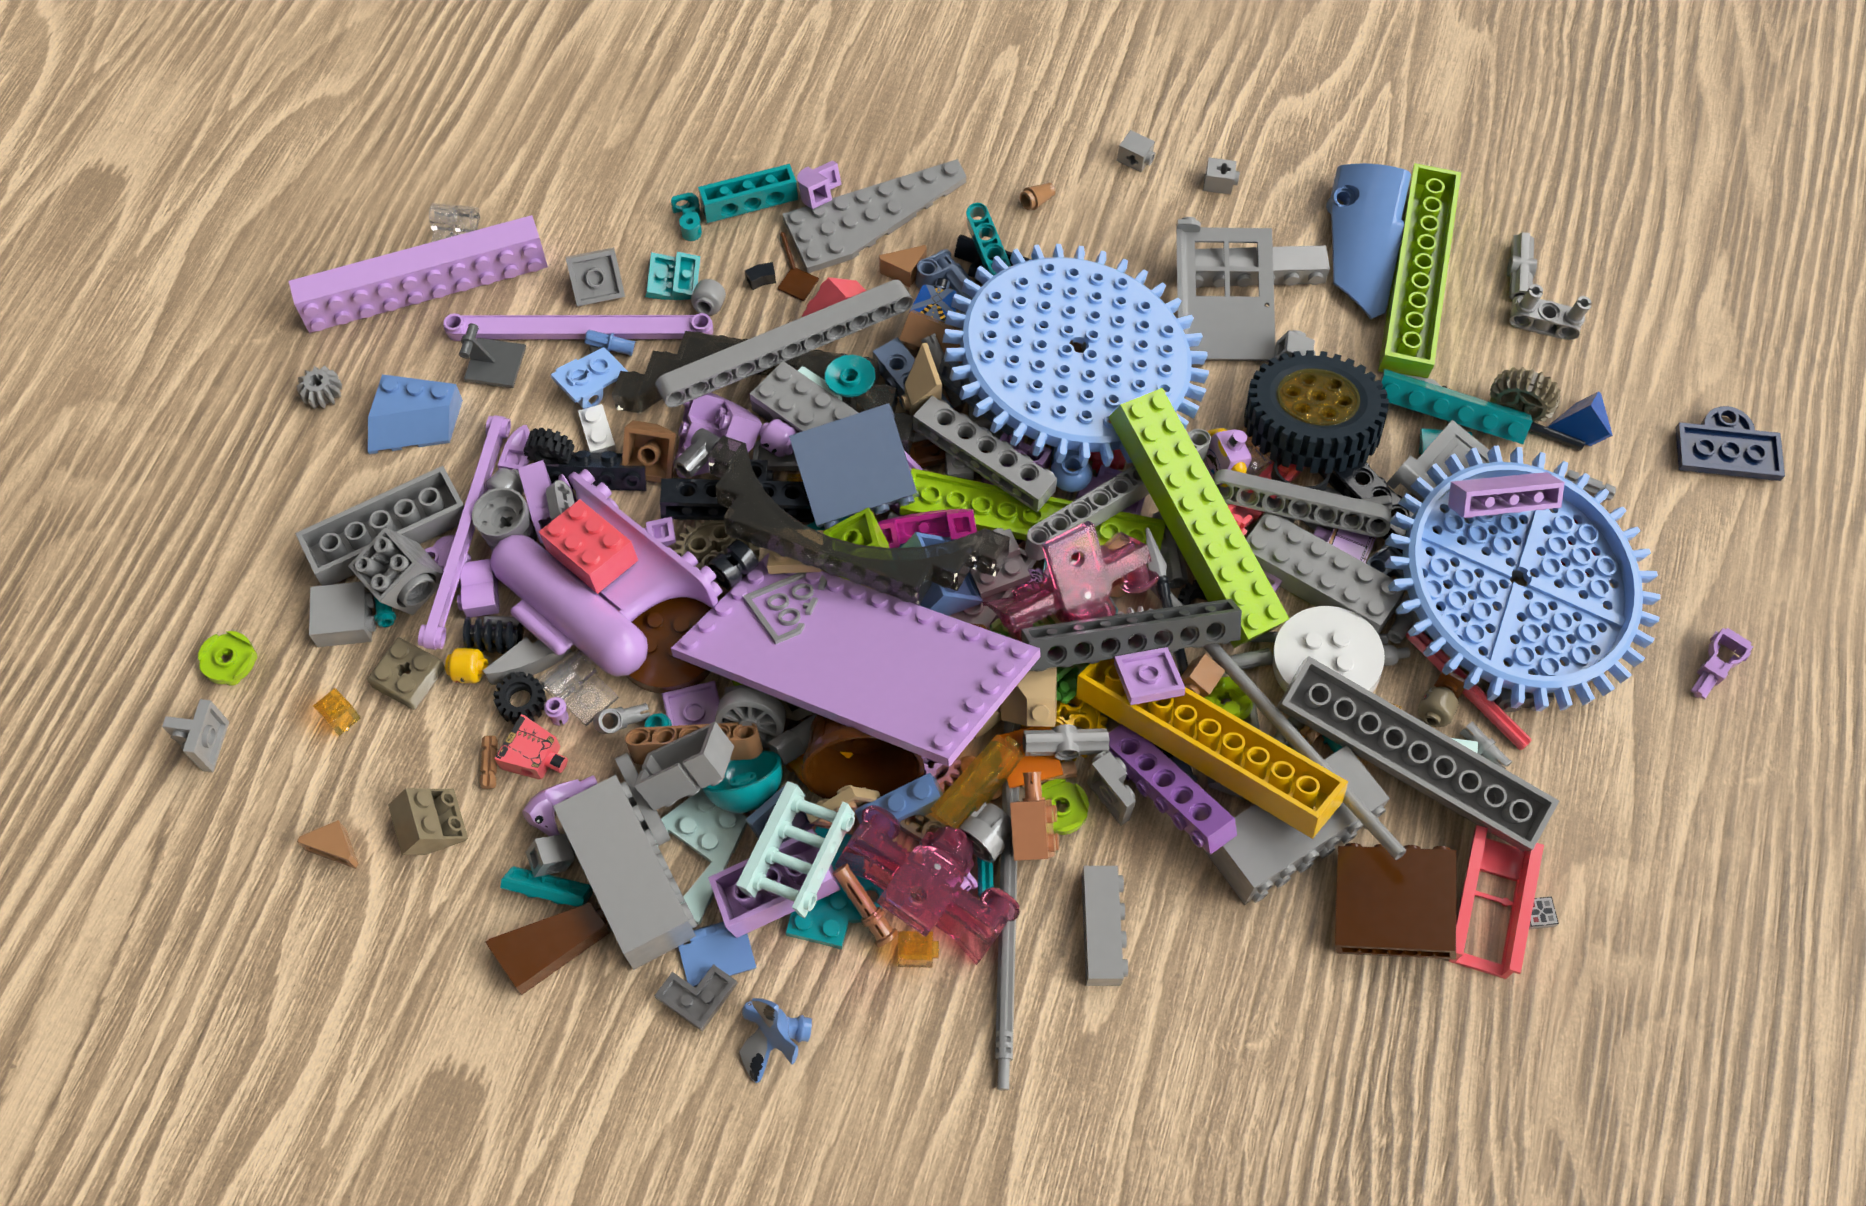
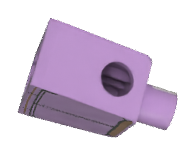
M1317 526L1314 532L1315 536L1364 563L1376 537L1337 528L1330 531L1320 526Z

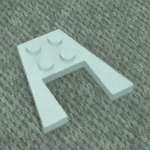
M702 789L661 818L668 834H673L710 862V865L683 896L698 925L701 924L702 917L714 896L708 877L727 869L732 853L735 852L748 824L746 821L747 817L742 813H731L715 806L706 797Z

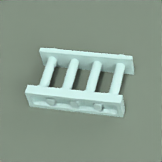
M787 781L736 886L744 894L753 898L756 897L758 891L764 889L794 901L792 908L799 916L805 918L808 911H811L816 904V894L846 832H849L853 827L855 813L849 804L842 802L838 812L806 801L804 800L805 794L800 787ZM802 811L831 822L832 825L826 837L823 838L792 826L796 813ZM790 837L819 848L820 850L813 864L779 852L783 839ZM777 863L806 874L807 877L800 891L768 879L766 874L771 864Z

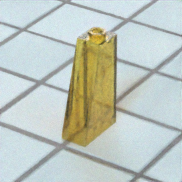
M997 734L930 810L957 830L973 811H977L984 803L988 804L1024 757L1019 750L1021 745L1008 735L1004 739Z

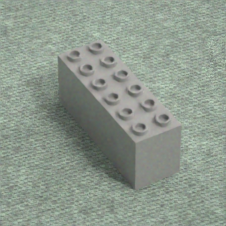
M1348 745L1324 759L1338 776L1348 781L1347 786L1379 820L1378 817L1386 811L1384 806L1390 798ZM1342 803L1312 839L1257 805H1253L1235 817L1236 837L1211 855L1205 849L1204 851L1245 905L1251 900L1254 903L1259 902L1269 894L1268 890L1275 885L1277 888H1280L1291 879L1290 875L1298 870L1299 873L1304 872L1313 865L1312 861L1319 855L1322 859L1327 857L1336 849L1334 846L1340 841L1346 844L1357 836L1359 829L1364 827L1367 830V828Z
M614 775L553 806L617 942L634 970L696 936L692 928L698 925L626 781L620 784L617 776Z

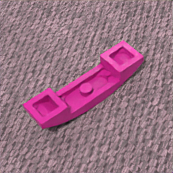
M973 509L928 511L878 522L890 549L898 548L900 544L906 543L915 532L951 537V540L977 536Z

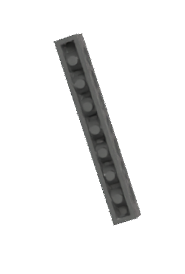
M1232 599L1023 628L1021 629V638L1023 643L1040 648L1041 657L1029 671H1044L1047 668L1071 667L1074 664L1080 663L1093 664L1098 663L1100 660L1114 659L1115 656L1168 647L1170 652H1174L1181 648H1201L1208 644H1227L1230 641L1240 640L1242 610Z

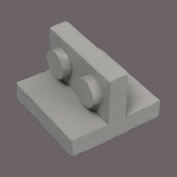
M614 247L565 257L577 306L625 297Z
M200 699L193 720L166 716L162 727L202 771L214 772L229 721L211 700Z

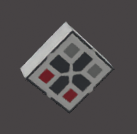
M1552 896L1534 898L1529 929L1556 927L1559 922Z

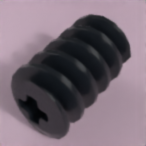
M466 617L463 624L465 648H476L481 652L487 650L488 653H494L497 650L499 654H505L523 640L524 628L520 622L517 629H514L512 621H509L506 628H503L502 620H498L496 626L493 627L492 619H487L485 626H482L481 618H477L474 625H472L471 618Z

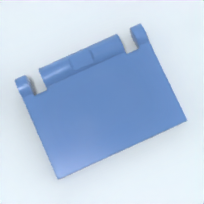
M724 921L693 930L696 936L690 939L691 943L686 945L683 943L678 946L687 982L693 987L698 986L713 964L729 976L757 968L748 934L736 938L725 927Z

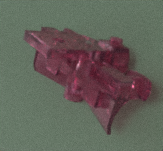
M1086 521L1041 544L1048 567L1043 572V581L1037 583L1033 580L1012 591V597L984 601L982 603L983 606H988L995 612L1004 627L1008 629L1010 638L1022 642L1021 629L1033 627V623L1042 620L1043 617L1047 618V615H1051L1052 612L1056 613L1060 609L1064 610L1062 611L1064 623L1112 616L1110 606L1105 604L1112 591L1111 583L1114 580L1124 577L1125 582L1120 584V587L1125 592L1136 594L1154 586L1159 579V574L1147 569L1146 564L1152 561L1146 544L1122 532H1117L1104 545L1100 546L1094 523ZM1075 552H1079L1078 561L1071 565L1072 555Z
M876 805L866 807L861 816L863 822L852 835L835 867L839 868L843 864L848 863L854 875L870 880L884 890L876 903L925 937L935 925L952 937L977 965L999 936L1006 923L1018 918L1020 913L1018 902L1008 893L998 888L990 887L982 892L980 900H977L976 896H972V893H968L967 890H963L960 887L964 877H967L974 866L972 860L974 853L973 841L967 838L962 830L954 829L948 825L938 828L934 833L927 832L920 841V846H916L911 853L907 852L906 848H902V845H898L897 841L893 842L892 840L899 835L900 823L896 817L882 807Z

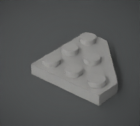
M797 573L743 596L745 602L775 644L801 634L805 624L799 623L796 629L778 636L752 599L806 577V573ZM822 575L819 579V590H824L827 585V580ZM807 583L798 584L792 589V596L796 600H807L814 594L813 587ZM801 588L810 589V592L806 595L799 596L795 594ZM778 593L768 598L767 603L771 610H783L778 615L779 622L782 625L791 626L799 622L801 617L797 609H785L789 605L787 595ZM812 597L810 603L803 604V608H807L805 615L812 614L818 598ZM777 598H783L786 600V602L780 606H774L771 604V602ZM787 613H795L797 615L791 621L782 619Z

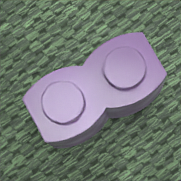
M491 559L464 563L458 582V587L461 588V595H457V604L459 610L464 611L466 617L471 618L499 613L498 578L492 571Z

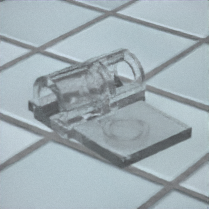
M432 203L429 211V221L434 232L431 242L477 230L480 220L479 208Z
M579 649L575 652L571 651L539 678L542 687L552 697L562 698L566 703V707L585 726L593 721L597 712L607 709L619 698L597 676L598 673L594 664Z

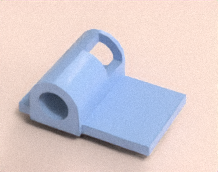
M602 347L579 360L575 359L555 369V372L551 374V378L574 403L577 402L583 409L598 405L603 398V388L627 376L628 371L605 347ZM597 395L596 401L591 404L588 400L592 396Z

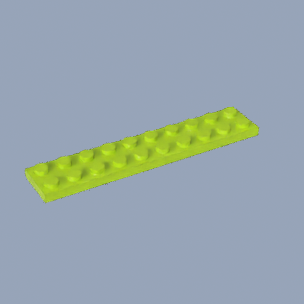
M912 468L911 474L916 490L919 492V497L914 498L915 502L909 505L900 506V515L948 509H973L977 531L990 533L997 528L1011 529L1015 539L1026 541L1027 532L1032 526L1074 501L1050 497L1041 509L1035 512L996 485ZM1121 511L1062 548L1148 566L1146 528L1150 529L1160 550L1166 523L1161 519Z

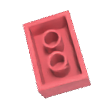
M581 499L539 531L546 550L597 594L638 561L632 542Z

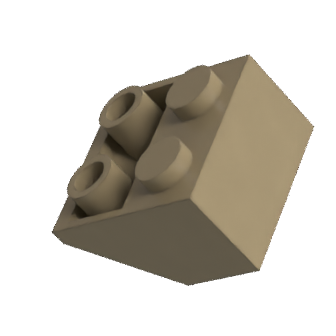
M406 788L388 804L402 855H427L468 839L454 789Z

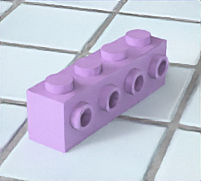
M1548 472L1451 481L1448 507L1464 518L1561 508L1565 482Z

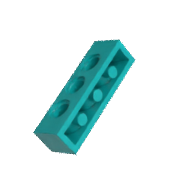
M790 164L698 187L700 203L707 223L798 200L797 181Z

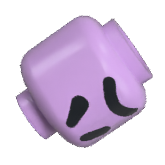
M780 419L772 420L770 423L766 422L759 431V436H761L760 444L765 450L777 457L790 455L793 452V447L789 436L796 434L797 431Z

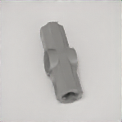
M1521 232L1518 235H1514L1511 241V257L1507 266V277H1510L1509 298L1512 300L1517 296L1525 295L1530 285L1533 284V278L1536 273L1537 259H1534V238L1530 233Z
M1159 511L1153 513L1152 518L1164 520ZM1165 525L1160 553L1167 564L1166 576L1169 578L1167 583H1169L1170 588H1180L1188 582L1184 556L1167 525Z
M1064 724L1056 726L1052 730H1025L1023 732L1022 745L1025 756L1055 755V758L1059 760H1071L1079 755L1099 754L1103 751L1107 754L1109 752L1110 740L1107 728L1077 729L1074 725Z

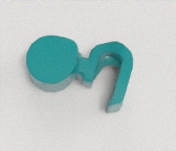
M694 193L673 196L671 199L673 213L682 212L679 220L682 237L687 241L698 240L702 235L698 197ZM681 200L688 201L685 205H676V203Z

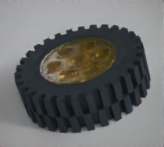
M1306 350V355L1304 356L1301 355L1300 351H1294L1291 358L1287 353L1281 354L1279 361L1274 357L1269 360L1268 365L1262 364L1260 370H1256L1253 379L1250 381L1244 414V428H1247L1246 434L1248 437H1252L1251 443L1254 446L1260 445L1259 451L1263 455L1270 452V460L1276 462L1280 458L1283 460L1282 466L1287 468L1292 463L1296 465L1297 471L1303 472L1304 467H1309L1310 473L1316 474L1319 468H1323L1325 474L1332 473L1333 467H1336L1338 472L1346 471L1347 464L1351 468H1355L1358 466L1359 461L1364 463L1368 460L1369 455L1372 456L1375 453L1376 448L1380 444L1388 413L1389 399H1386V389L1382 390L1383 384L1380 380L1375 381L1376 375L1373 372L1365 374L1366 367L1362 364L1354 367V360L1348 358L1346 362L1341 361L1342 355L1338 354L1330 358L1327 357L1328 352L1324 351L1320 352V356L1314 355V350Z

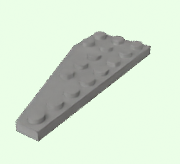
M958 159L832 198L831 201L814 209L806 206L783 213V221L807 273H811L854 259L861 250L876 244L877 239L885 234H891L916 217L917 212L923 208L928 209L935 200L941 196H947L965 184L967 176Z

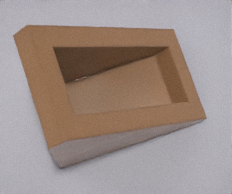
M926 245L879 255L880 273L893 280H900L904 285L911 287L916 279L918 262L927 258Z
M339 820L299 836L297 840L300 846L310 853L355 869L359 864L348 832Z

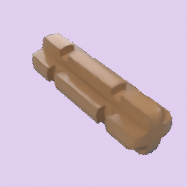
M484 736L481 746L483 750L481 751L480 772H482V775H480V786L482 789H494L496 787L495 774H497V763L494 758L497 755L498 740L496 736Z

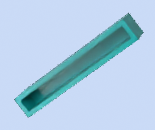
M1384 369L1380 380L1383 384L1382 390L1386 389V399H1389V403L1450 422L1453 420L1459 425L1520 444H1524L1533 421L1531 414Z

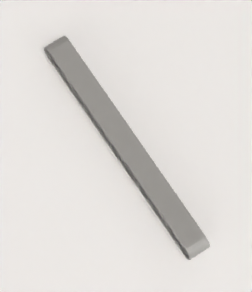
M892 280L665 373L656 380L655 386L668 407H676L778 365L782 361L785 362L903 313L912 306L914 300L900 280Z

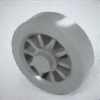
M740 688L728 692L721 698L715 721L716 723L739 722L742 726H751V723H754L758 728L763 749L769 747L767 744L769 741L784 732L786 711L776 697L754 688Z

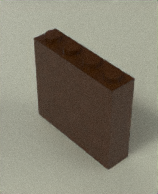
M1347 843L1345 846H1338L1335 948L1337 954L1456 960V850H1450L1446 846L1421 849L1417 845H1405L1403 847L1406 849V853L1401 858L1395 860L1381 844H1376L1374 847H1362L1358 843Z

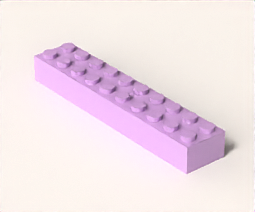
M531 215L290 280L289 285L294 305L308 332L311 333L336 325L347 324L358 319L369 318L387 311H394L409 305L419 304L427 300L441 298L456 292L467 291L478 286L489 285L507 278H514L525 273L536 272L547 268L548 265L533 216Z

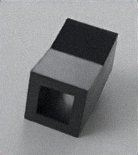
M773 262L758 264L745 270V279L752 290L763 285L776 283Z

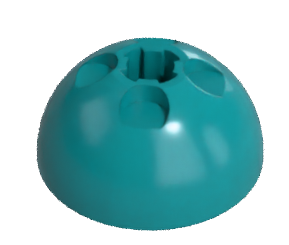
M762 751L754 759L730 760L724 779L715 786L709 785L702 788L706 797L722 810L731 813H747L751 810H756L779 789L782 780L781 758L774 752Z

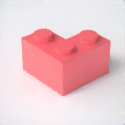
M828 277L820 285V290L815 297L807 304L802 317L863 293L866 290L856 280Z

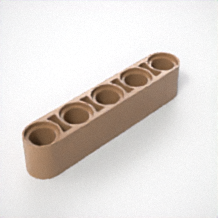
M739 722L717 723L734 745L730 760L754 759L762 753L763 745L758 728L754 723H751V726H742ZM709 724L635 728L627 733L625 741L633 762L643 765L649 752Z

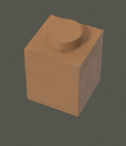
M1204 653L1191 661L1181 679L1186 688L1204 698L1211 694L1225 670Z

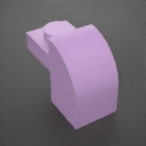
M830 161L815 169L806 167L797 175L801 200L811 209L831 201L830 190L842 185L838 164L834 161Z

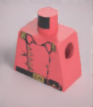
M522 714L494 758L500 769L535 779H542L549 768L561 773L568 762V758L557 754L561 747L557 738Z

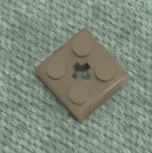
M399 637L368 676L367 681L372 688L414 710L445 670V666L441 659ZM408 670L411 671L409 674L404 673L405 671H408Z

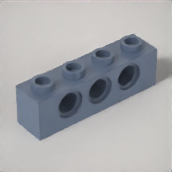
M897 337L873 350V362L871 364L875 368V373L884 378L891 393L895 392L899 397V402L903 407L901 396L905 395V383L915 358ZM942 394L941 400L946 401V402L950 405V407L953 409L954 407L950 404V402H949V401L946 399V397Z

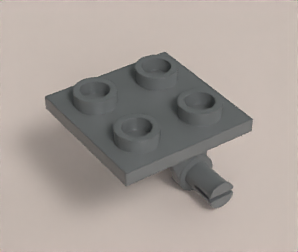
M473 323L468 324L466 334L461 338L462 347L459 352V356L468 359L470 357L464 380L473 383L514 388L526 345L484 338L476 339L477 331L479 330L478 326Z

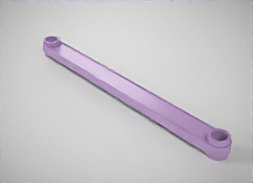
M454 313L448 315L444 319L443 324L447 336L453 341H461L470 323L476 324L479 328L476 339H585L587 330H594L609 335L614 333V336L624 339H698L704 341L712 336L714 330L712 320L704 313L696 315H459Z
M494 415L489 416L487 419L485 444L427 625H422L419 631L418 645L424 648L442 649L445 644V623L476 527L473 523L472 511L477 500L487 491L486 482L492 476L503 438L508 439L511 420L506 417Z

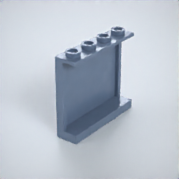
M889 403L789 436L813 516L819 528L824 527L826 530L868 507L875 514H881L889 511V506L897 503L900 506L909 505L915 502L914 498L919 497V492L916 490L895 423V416Z

